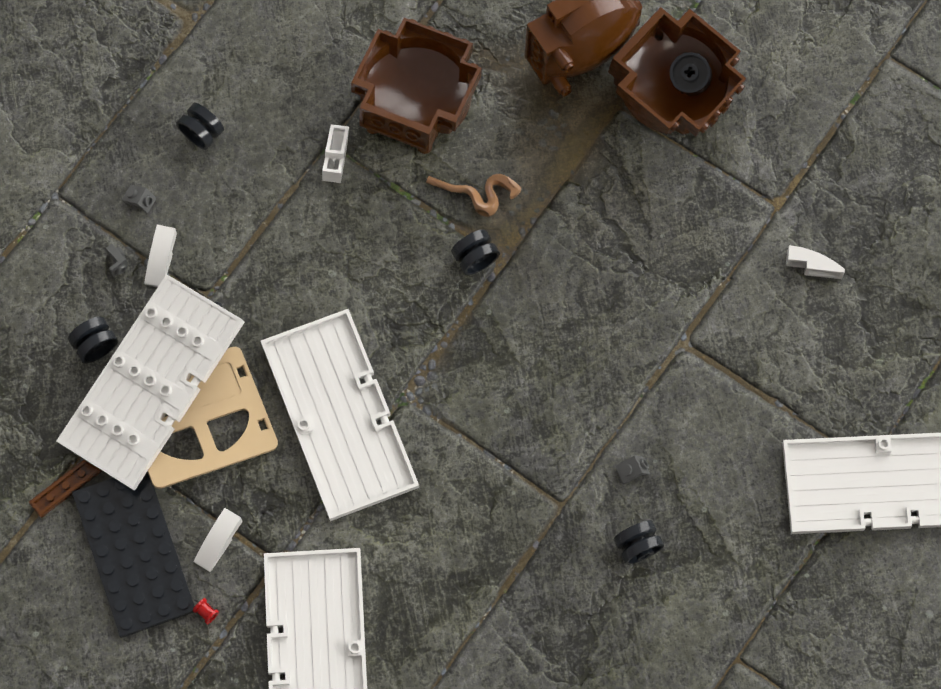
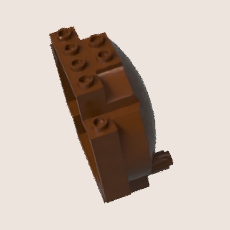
M555 0L547 5L546 14L527 24L525 58L544 86L551 82L558 94L565 97L572 92V86L566 78L582 75L600 67L623 48L633 35L636 27L640 24L642 5L639 0Z
M660 7L613 57L608 73L614 77V84L617 86L616 93L622 97L631 114L645 126L666 135L672 134L674 131L681 134L692 133L695 137L700 132L703 134L709 126L712 127L718 121L721 113L724 114L729 109L733 101L732 97L735 93L739 95L745 88L743 84L746 80L741 73L733 68L740 60L738 56L741 51L691 9L677 21ZM693 52L700 54L707 60L712 69L713 78L711 84L705 92L699 95L688 96L682 94L675 88L670 79L669 71L671 64L676 57L683 53ZM690 72V73L688 74L689 78H691V75H693V74H695V73H694V72Z
M403 18L396 35L387 30L378 29L351 82V92L360 95L362 101L359 108L360 126L366 128L370 134L380 133L414 146L420 153H429L438 134H450L452 131H456L468 114L472 95L480 81L482 68L478 65L468 63L472 55L473 43L467 39L457 38L448 32L436 30L432 26L420 24L414 19Z

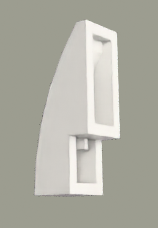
M330 126L322 170V181L341 183L349 135V127Z
M162 225L156 226L146 270L145 285L158 287L168 273L173 255L172 250L177 236L175 228Z
M791 245L788 247L786 266L805 268L804 275L843 278L845 269L830 258L806 248Z
M224 508L204 540L194 563L211 572L241 525V517Z

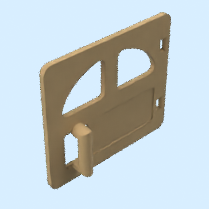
M230 347L226 350L205 383L200 381L197 387L201 390L181 421L175 420L172 424V427L175 429L173 433L187 428L194 429L204 454L203 458L183 460L168 456L160 451L148 469L149 477L155 488L162 489L274 451L277 448L278 440L240 348ZM243 367L246 376L240 378L237 369ZM192 375L188 381L191 382L194 376ZM241 410L247 411L249 421L240 439L225 451L217 450L207 422ZM264 419L267 429L261 431L258 422Z

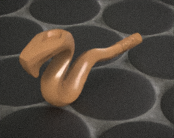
M494 174L487 179L485 184V192L488 198L487 203L483 202L478 191L472 186L452 185L428 176L426 181L428 184L450 192L468 194L472 199L476 212L484 217L494 215L499 206L493 186L498 185L510 192V199L515 198L521 192V187L503 174Z

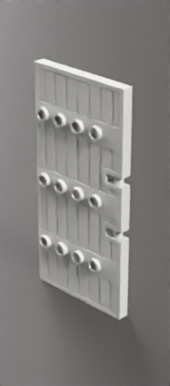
M166 274L66 425L57 442L135 491L175 430L172 424L175 420L181 421L201 390L197 387L200 381L204 383L207 381L245 322ZM193 375L194 378L192 379L191 382H189L188 380H189L190 377ZM165 415H168V417H167V419L165 420V422L162 421L163 418L165 417Z
M349 309L261 340V345L330 521L419 488L418 481L394 421H389L388 419L390 411L377 379L373 380L371 377L374 375V372ZM361 379L365 380L364 384L360 383ZM381 420L382 424L377 425L376 421Z
M941 433L783 440L782 446L791 534L864 531L865 526H871L872 530L911 529L912 524H918V528L941 527ZM911 512H917V516H911ZM864 515H870V518H864Z
M360 548L264 553L266 626L270 628L271 632L267 634L268 674L272 675V681H269V689H367ZM278 627H283L284 633H279ZM280 674H285V680H280Z

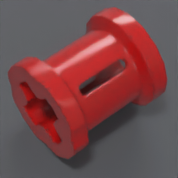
M206 598L200 600L193 608V612L198 613L205 620L206 624L211 623L219 614L217 609L214 610L207 603Z

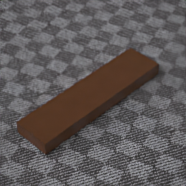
M84 459L30 500L29 504L42 518L73 494L72 492L79 490L96 477L102 470Z

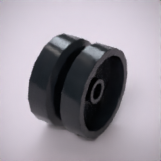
M693 52L683 53L676 57L669 71L670 79L675 88L688 96H695L705 92L713 78L712 69L707 60L700 54ZM690 72H694L695 74L691 75V78H689L688 74Z
M194 102L187 110L188 115H182L176 122V126L190 142L201 149L207 150L213 143L212 137H219L224 131V126L211 111Z
M484 229L477 230L463 237L451 249L455 260L461 262L460 268L465 275H473L484 270L494 263L500 255L496 245L490 243L491 237Z
M100 316L83 322L68 336L69 343L73 349L77 350L78 357L85 364L92 363L106 356L118 343V339L113 331L109 330L106 320Z
M652 520L637 523L614 537L617 548L624 550L621 556L626 565L647 559L664 547L661 537L654 535L657 529Z

